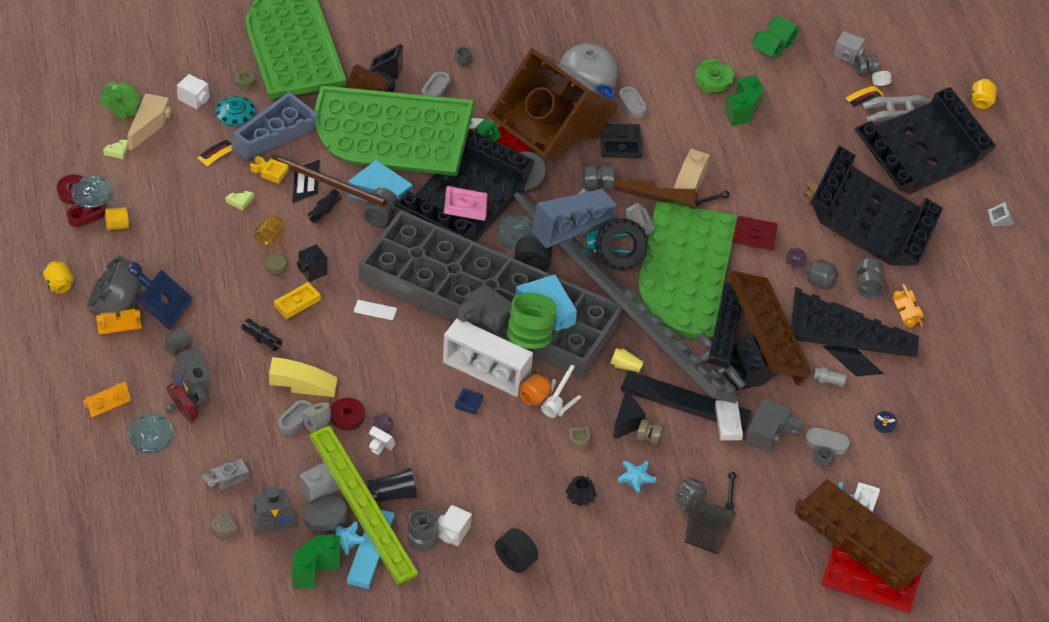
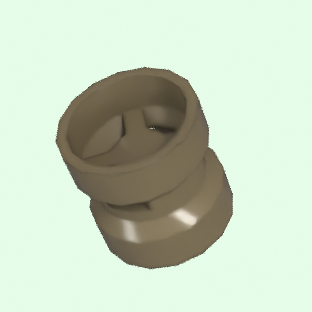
M642 419L636 439L642 442L645 440L650 441L652 445L658 446L663 435L664 425L658 423L654 425L649 420Z

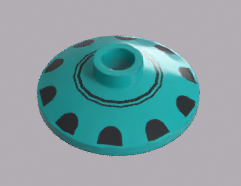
M230 96L222 99L216 105L215 114L217 119L223 124L241 126L254 118L255 106L245 97Z

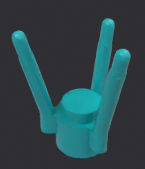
M599 229L591 230V233L585 234L588 250H594V253H597L594 244H596L595 237L598 235ZM626 232L616 233L611 239L628 236L629 234ZM610 248L612 253L630 254L631 250Z

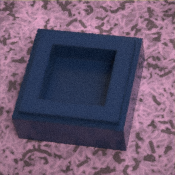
M463 388L455 402V408L475 415L484 399V395Z

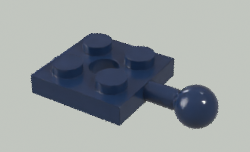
M128 263L127 268L133 276L138 277L140 283L146 287L136 301L167 329L171 328L193 298L163 270L157 272L154 278L150 280L142 273V267L139 263ZM161 295L167 297L168 304L162 301Z

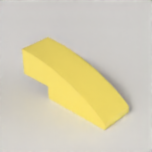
M272 357L269 385L291 387V393L335 397L337 377L311 365Z

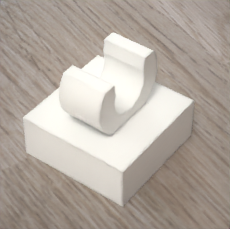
M375 426L369 432L372 439L369 448L372 449L371 452L378 456L384 448L391 451L396 444L391 435Z

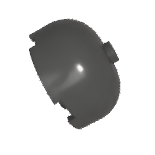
M116 255L106 265L108 270L104 271L92 288L87 302V306H91L88 308V312L94 315H100L101 312H116V317L120 316V311L129 310L137 304L136 300L140 296L138 294L141 283L138 277L133 276L127 268V264L131 261Z

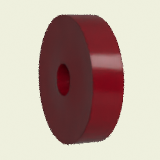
M72 174L64 176L58 181L56 186L58 198L67 204L81 203L90 195V183L81 175Z
M341 398L330 407V421L340 430L350 431L357 429L365 420V408L356 399Z

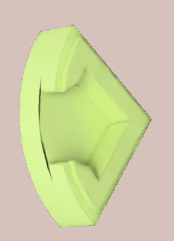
M119 140V142L112 145L108 144L103 150L104 155L124 159L128 150V140Z
M249 191L237 194L231 193L225 197L226 203L243 211L254 199V193Z

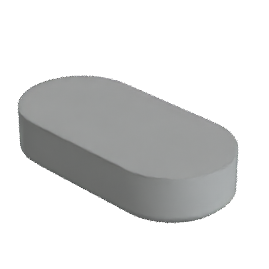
M435 72L432 74L422 88V95L442 97L450 86V76L445 72Z
M630 86L621 88L618 98L627 114L632 118L644 117L647 105L637 89Z
M306 400L295 402L278 418V431L283 435H294L305 425L301 413L313 406L312 403Z
M811 428L806 433L805 442L812 449L817 450L820 447H829L835 455H842L848 451L849 439L844 434L821 428Z

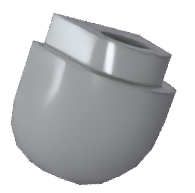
M329 403L315 404L301 413L305 426L309 431L314 432L328 425L331 419Z

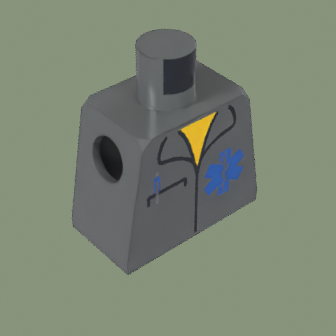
M200 348L179 352L170 375L173 382L182 388L189 399L195 398L198 405L206 403L209 400L206 391L211 377Z
M272 486L268 487L265 492L254 495L250 511L254 535L297 527L286 489L279 490L277 487Z

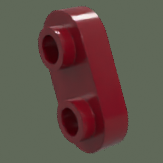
M93 198L71 207L67 211V222L71 226L80 227L104 217L105 209H107L105 201Z

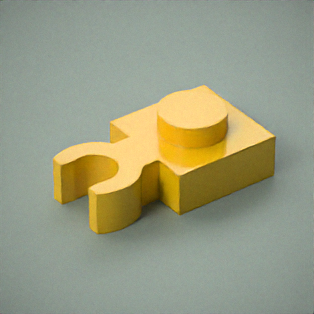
M260 156L255 157L256 164H250V171L254 173L261 172L262 178L280 184L289 171V165L271 158L266 162Z

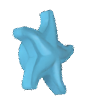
M623 461V467L626 468L627 472L618 477V483L628 482L636 493H640V487L644 483H656L657 478L646 473L648 461H644L642 465L637 467L627 461Z
M356 521L350 527L343 528L336 525V528L333 529L336 535H341V549L345 555L349 554V549L353 548L355 544L366 542V537L356 534L358 529V522Z

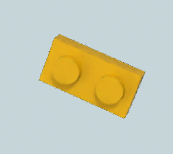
M307 282L274 300V307L285 319H288L320 301L321 294Z

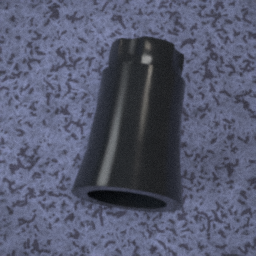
M411 467L400 472L367 480L369 492L375 502L379 500L382 502L394 499L417 498Z

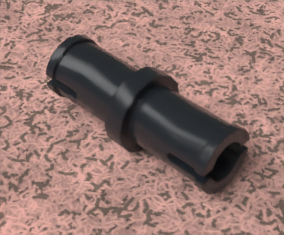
M333 189L325 198L320 199L317 202V206L307 214L310 217L308 219L312 223H318L325 214H329L333 206L342 199V196H339L340 192Z
M251 319L244 321L250 327L242 324L241 328L244 332L253 336L256 342L265 344L273 351L279 349L274 342L279 346L282 345V339L270 333L269 329L265 326L261 327Z

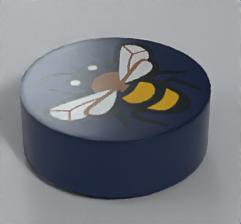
M887 411L879 412L875 416L874 427L879 432L890 433L895 429L896 417Z

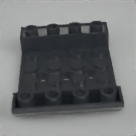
M952 87L935 93L931 103L877 126L872 121H869L854 129L896 187L908 194L915 193L975 166L996 147L995 143ZM905 131H911L914 135H907ZM916 146H922L925 150L917 149ZM927 161H934L936 165H931Z
M469 128L457 176L434 174L416 194L407 191L397 201L396 206L420 219L469 240L477 241L515 199V193H520L524 189L533 168L534 160ZM452 185L455 188L487 193L488 204L485 221L445 214L444 205L447 189L445 187Z
M838 145L811 200L819 223L890 266L918 265L943 207L928 198H925L917 206L851 166L856 155ZM873 198L878 200L879 204L875 203ZM867 212L871 213L873 218L868 216ZM860 225L865 227L867 231L862 230Z

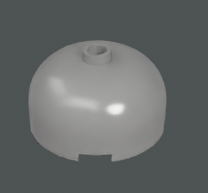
M593 43L578 44L567 50L561 58V64L596 88L598 85L605 84L614 89L616 86L617 62L612 53L603 46Z

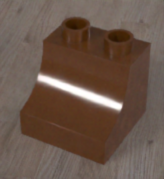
M531 48L487 113V116L541 156L555 162L576 142L589 137L597 138L619 105L563 64Z

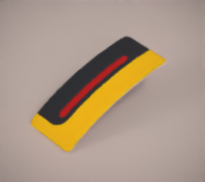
M870 86L849 95L846 99L853 107H857L870 99L884 96V94L876 86Z
M224 140L198 156V159L206 166H209L219 157L232 151V143Z

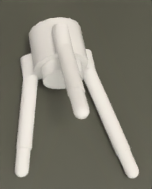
M574 365L569 367L554 395L549 396L541 404L542 412L548 417L554 418L557 415L562 417L567 409L581 399V396L578 395L563 406V400L559 397L561 390L575 367ZM553 379L551 382L552 392L556 384V379Z

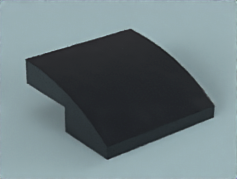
M606 124L600 133L602 157L642 158L640 124Z

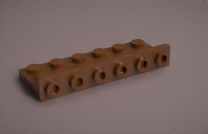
M732 271L728 275L729 280L750 323L753 334L761 347V351L766 358L768 367L772 372L791 375L795 384L801 386L812 372L768 278Z
M828 479L817 487L804 501L799 499L796 502L795 514L800 520L810 524L816 532L826 536L836 547L842 548L853 560L862 563L872 574L878 575L889 587L895 588L900 593L932 562L933 556Z

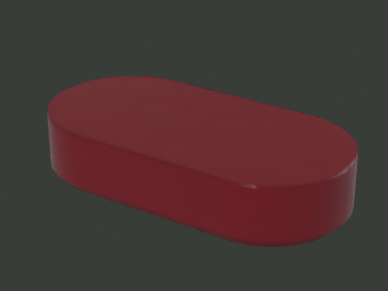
M175 382L168 385L166 389L170 398L186 420L189 422L196 420L198 412L182 388Z

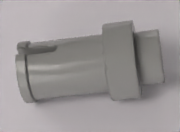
M821 366V369L815 368L813 379L818 380V383L821 384L826 382L844 387L847 374L831 371L827 367Z

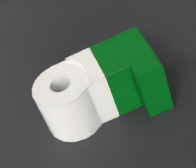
M480 118L471 119L470 129L494 141L501 136L495 122Z

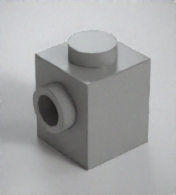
M843 31L836 42L833 57L854 64L855 56H864L866 50L863 47L865 39Z

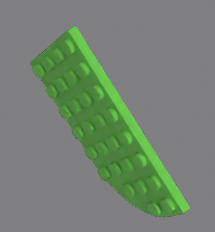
M254 0L249 13L246 15V31L269 100L281 98L288 92L298 95L320 91L321 86H347L346 77L318 0Z
M321 86L315 107V112L319 114L315 126L321 141L328 151L346 163L369 166L377 160L389 169L457 176L475 103L474 100Z
M657 201L652 219L655 229L649 234L648 254L643 259L639 277L638 293L640 301L646 303L650 307L649 311L659 316L663 320L662 324L672 329L676 335L698 340V334L704 333L712 341L737 215L700 208L695 210L688 206Z

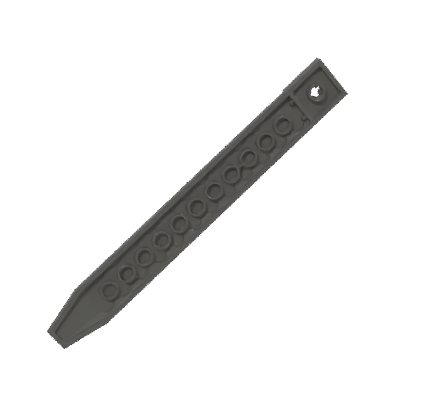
M516 192L514 197L534 219L537 202L528 195ZM575 237L558 243L712 398L736 404L740 398L735 392L736 388L729 382L724 381L719 371L714 368H706L702 364V358L695 353H691L688 350L690 347L684 341L678 340L675 337L676 333L669 327H665L662 324L663 320L656 314H652L649 311L650 307L646 303L639 301L636 298L637 294L618 281Z

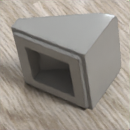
M1006 202L987 210L993 227L1015 224L1011 210Z

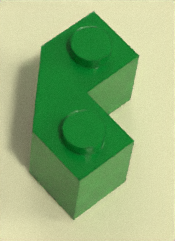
M776 15L770 21L768 31L761 29L760 32L756 33L752 46L778 59L782 55L781 50L784 47L788 49L793 45L801 27Z
M757 75L739 78L736 94L727 96L725 115L731 126L750 123L754 113L761 106L764 88Z
M317 535L293 553L292 588L315 589L317 570H340L341 535Z

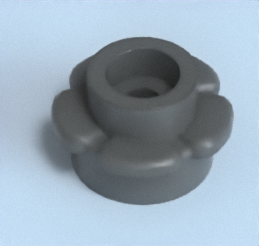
M462 46L456 49L453 58L459 64H467L472 61L473 56H471L472 53L468 47Z
M820 447L814 452V462L819 466L829 467L835 461L834 452L829 447Z

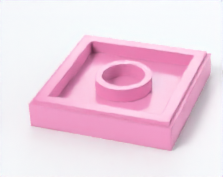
M447 186L444 213L485 221L488 194Z

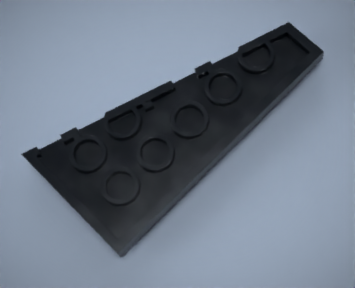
M795 287L791 329L797 341L917 358L918 335L898 327L890 328L881 324L882 321L878 319L870 320L863 317V313L835 302H825L820 300V296L815 294L810 296L803 293L802 289Z

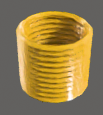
M126 207L105 209L108 231L129 228Z

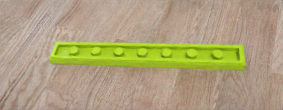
M329 425L310 433V440L397 586L417 577L418 572L331 426Z

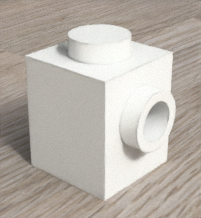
M188 74L177 84L178 100L198 109L209 99L208 83Z
M451 505L446 514L441 515L438 519V538L446 543L459 546L471 528L472 514Z

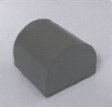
M184 326L165 336V349L171 355H175L192 345L191 336Z

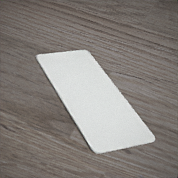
M358 300L354 312L393 320L397 308Z

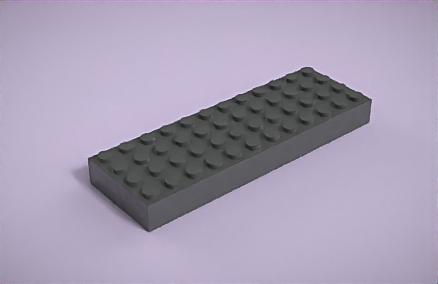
M402 210L399 211L359 263L360 282L452 322L456 320L458 310L461 304L464 303L465 296L484 284L512 303L516 294V286L552 276L549 273ZM558 278L577 310L576 324L557 331L553 329L551 342L543 348L524 349L533 352L534 358L566 372L571 365H574L575 367L571 374L585 379L622 324L624 309L612 300ZM472 319L467 321L476 327L511 342L507 337V327L495 333L482 322L477 323Z

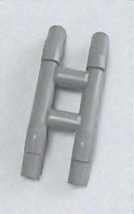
M917 94L899 97L881 96L864 102L863 106L865 110L886 105L887 110L867 117L868 122L872 121L875 123L894 119L914 110L913 104L926 105L931 103L932 99ZM905 104L906 110L896 111L894 105Z

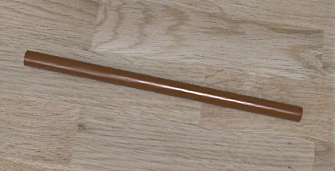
M273 155L271 158L289 165V169L382 207L387 205V199L278 155Z

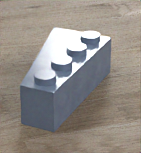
M288 92L233 133L231 149L245 160H248L315 131V122L318 120L319 114L291 92Z
M603 189L540 202L536 206L532 233L545 248H548L614 219L617 205Z

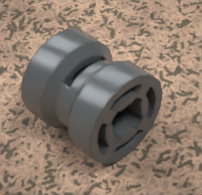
M873 53L868 54L866 57L863 55L855 56L854 67L856 73L863 75L866 72L875 73L879 71L877 55Z

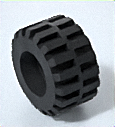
M612 219L598 230L599 233L595 237L596 244L594 246L597 251L596 254L601 262L611 269L621 271L634 269L643 262L642 260L648 254V235L645 234V229L639 223L631 219ZM618 232H626L633 239V249L630 254L624 257L616 256L610 249L611 238Z

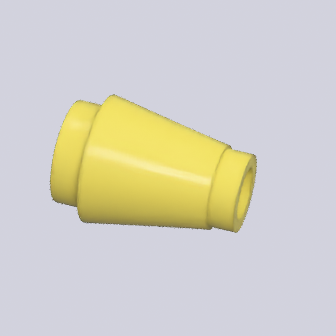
M616 348L610 364L615 365L614 368L639 373L644 361L624 348L622 350Z

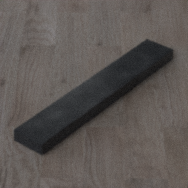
M725 283L707 360V363L727 369L731 361L742 307L735 290L732 288V284Z
M631 371L627 372L621 385L622 392L627 391L632 395L717 422L715 402L720 400ZM738 406L742 431H744L750 418L751 410Z

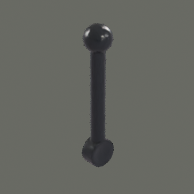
M723 191L722 194L697 200V207L699 204L722 197L728 198L730 193Z
M733 471L728 474L730 479L728 502L725 505V510L728 512L734 510V504L732 503L734 479H736L737 475Z

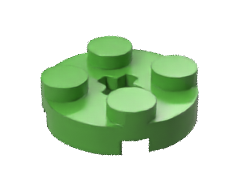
M709 59L699 64V67L695 70L694 79L704 93L728 91L732 87L734 71L727 63L725 66L720 63V60Z
M115 81L107 83L101 92V105L107 107L120 119H126L127 116L135 115L141 105V101L139 102L138 92L123 82L120 85L114 84Z

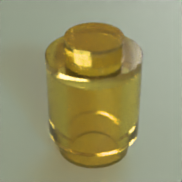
M268 215L255 230L254 237L257 242L262 245L272 243L284 229L282 220L278 216Z

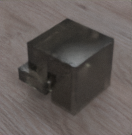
M693 497L690 503L688 515L690 518L687 524L684 543L718 555L728 533L732 531L736 512Z

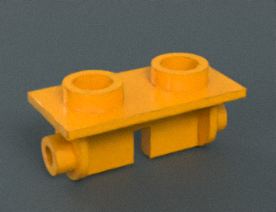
M902 284L904 290L894 292L892 299L898 311H900L903 323L911 328L915 326V323L919 322L921 327H923L920 318L924 317L919 305L915 307L913 304L916 302V298L912 290L907 291L905 284Z
M135 308L120 311V316L116 317V312H101L100 315H96L99 335L142 329L139 309L135 310Z
M126 381L120 384L116 383L115 386L92 396H86L83 404L85 408L89 409L91 418L131 401Z

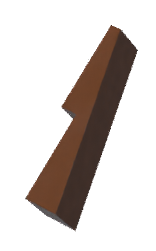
M614 180V187L618 192L655 201L688 206L695 210L697 208V193L695 189L657 188L655 181Z

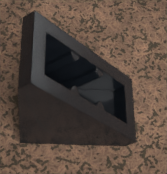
M398 44L374 57L369 70L373 72L377 70L379 73L385 72V75L389 74L394 79H398L403 66V45Z
M625 391L615 422L613 438H620L638 430L642 419H645V412L630 392Z

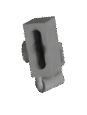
M636 203L625 209L626 219L639 223L645 229L646 235L649 236L654 231L652 219L647 209L642 207L641 204Z
M239 459L210 469L211 474L206 473L202 476V480L208 486L213 487L217 484L218 488L222 490L249 480V471L243 460Z

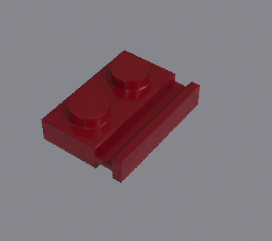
M738 216L732 243L773 250L778 223Z

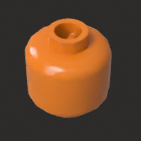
M533 374L520 385L519 395L521 400L526 405L539 406L551 396V382L545 376Z

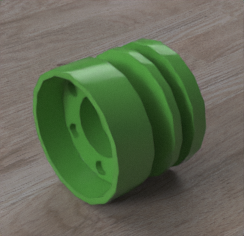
M522 293L515 296L512 300L507 327V337L510 341L518 346L530 349L543 348L549 345L557 313L555 302L547 296L538 293Z

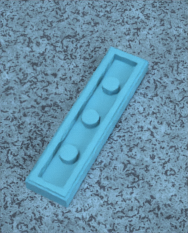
M381 510L390 527H392L395 513ZM364 531L363 536L366 537V542L361 543L358 547L347 577V584L369 589L380 556Z

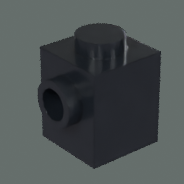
M317 244L299 251L298 269L309 282L327 275V256Z

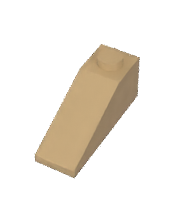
M145 93L127 135L129 150L136 148L164 126L166 119L170 118L172 113V107L169 106V98Z
M690 149L673 189H695L697 192L708 171L710 155Z

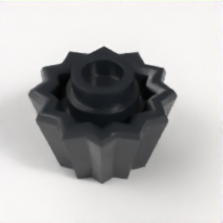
M584 475L573 478L565 491L567 499L571 500L572 504H577L578 506H588L590 502H594V497L597 496L592 480H589V477Z

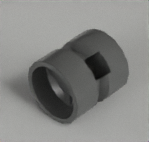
M584 164L583 189L596 190L599 187L603 190H613V164H601L599 167L596 164Z
M376 188L372 194L387 199V205L382 207L369 201L364 209L363 217L369 224L383 227L390 220L397 203V197L389 189Z
M874 258L859 261L856 264L858 294L865 298H874L884 292L882 263Z
M415 510L410 514L408 520V543L410 547L417 551L431 550L437 543L438 518L431 510Z

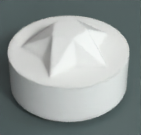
M877 71L872 75V82L878 86L890 84L892 82V75L889 71Z

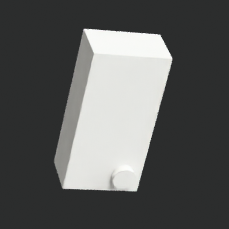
M456 318L444 334L443 363L519 397L520 385L531 376L533 352L476 327L470 322H461Z

